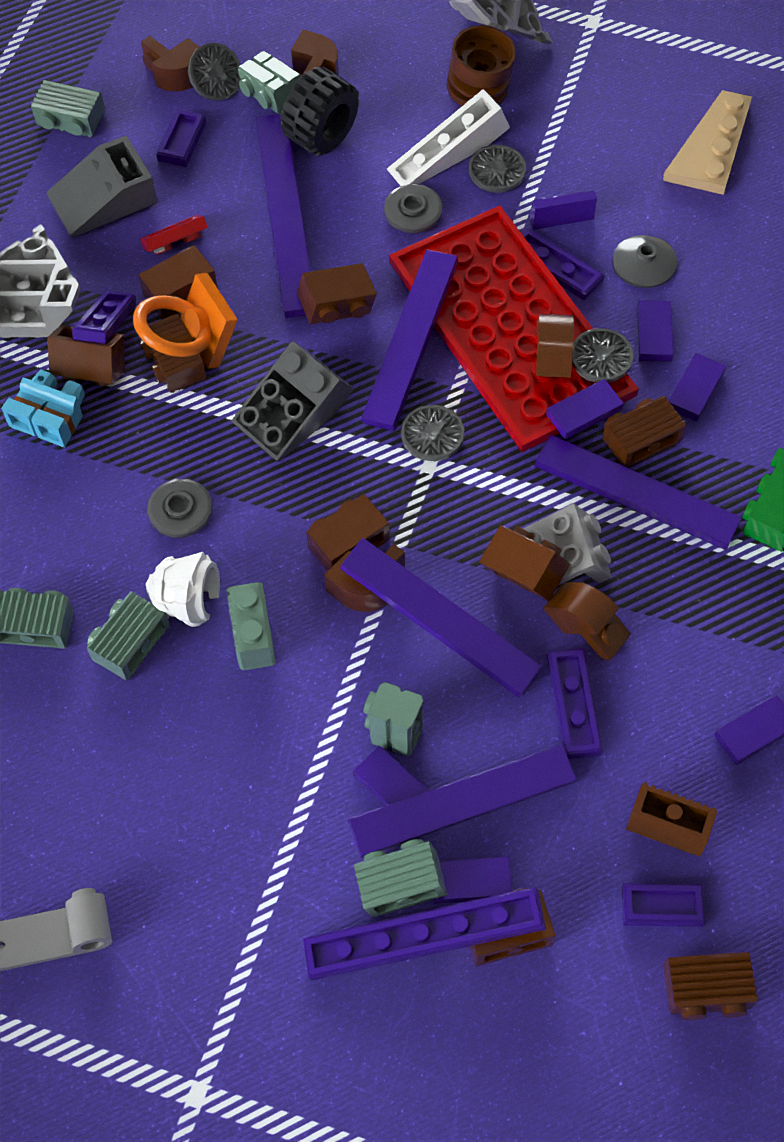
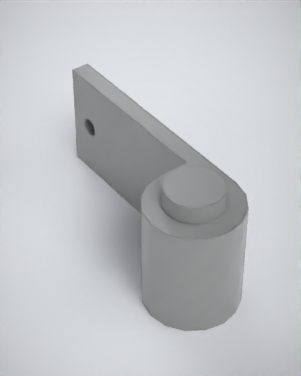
M84 888L72 893V898L65 903L66 908L0 921V971L93 952L111 945L113 939L105 895L96 893L94 888Z

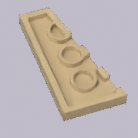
M722 90L664 172L663 181L724 195L752 97Z

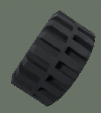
M316 67L312 71L309 70L302 78H299L284 102V108L280 117L282 120L280 123L283 130L282 133L314 155L322 156L324 153L328 154L344 140L354 124L360 103L358 90H356L355 86L327 68Z

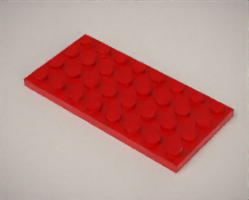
M499 205L390 254L389 263L409 292L426 250L458 257L457 268L434 328L521 452L547 441L550 435H559L560 432L546 415L547 408L597 382L588 381L580 376L573 366L571 378L536 376L537 318L539 319V314L573 315V342L580 334L593 329V327L503 208ZM628 374L617 381L608 383L623 403L638 395L639 388Z

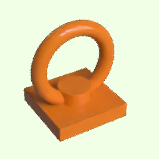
M208 273L195 275L187 300L166 295L153 296L143 300L136 307L133 314L134 328L139 337L148 346L158 352L174 357H189L200 354L208 369L220 367L238 321ZM157 309H170L182 313L180 318L192 342L174 343L159 337L147 324L148 314Z

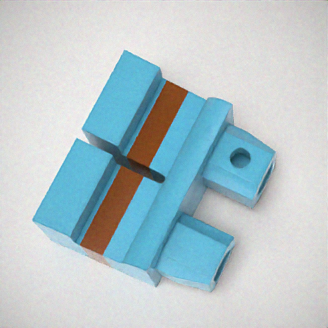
M40 369L32 380L22 378L19 393L14 399L8 398L1 409L9 427L32 436L37 435L40 439L65 448L83 417L80 405L85 393L83 387L73 381H67L61 391L54 389L58 384L55 376Z

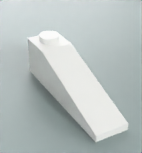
M483 89L388 167L387 170L400 186L420 184L470 157L481 148L490 145L507 131L510 126L500 106Z

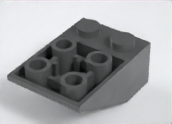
M127 135L95 148L46 192L71 238L158 203L152 176Z
M291 341L231 422L276 461L280 462L331 419L354 391V388L308 350Z

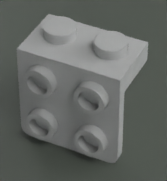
M573 503L523 528L535 536L533 541L541 544L543 539L562 549L560 556L571 565L560 584L583 573L598 583L612 578L608 564L611 563V558L598 536L601 533L600 524L593 514H588Z

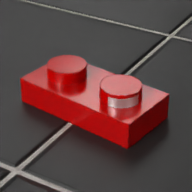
M194 215L139 239L145 251H154L155 255L172 249V242L183 239L184 243L201 237L200 231L208 228L203 215Z

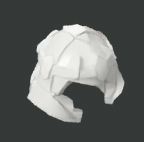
M204 552L178 559L173 558V556L167 557L156 567V571L149 575L146 582V590L153 605L158 610L166 612L167 618L170 616L176 617L179 620H183L190 627H196L210 619V614L204 608L203 592H209L210 599L219 598V570L217 564L211 561Z

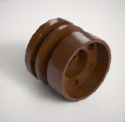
M479 25L468 27L460 31L455 37L446 87L449 95L457 104L463 106L483 89L498 105L507 97L516 49L513 41L506 33L494 27Z

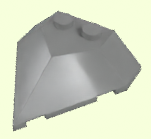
M449 0L451 6L459 11L467 20L547 45L553 42L549 33L542 30L538 19L539 13L532 0Z
M42 224L32 230L34 236L27 238L22 243L17 240L0 252V337H48L73 311L81 290L54 243L48 238Z

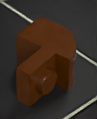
M303 29L291 49L293 70L302 74L303 77L309 70L312 71L316 67H324L339 76L338 52L332 40L324 35Z
M150 35L141 41L142 59L146 67L154 73L156 86L167 91H185L193 88L188 75V65L193 52L199 48L198 45L186 38L177 46L168 50Z
M539 314L536 330V376L571 378L574 335L573 315Z
M393 544L385 554L405 568V552ZM350 551L324 574L326 592L349 609L369 612L388 605L387 602L340 569L341 564L351 553Z
M564 582L550 601L543 607L564 634H581L602 660H611L631 635L615 614L619 607L604 593L584 583Z

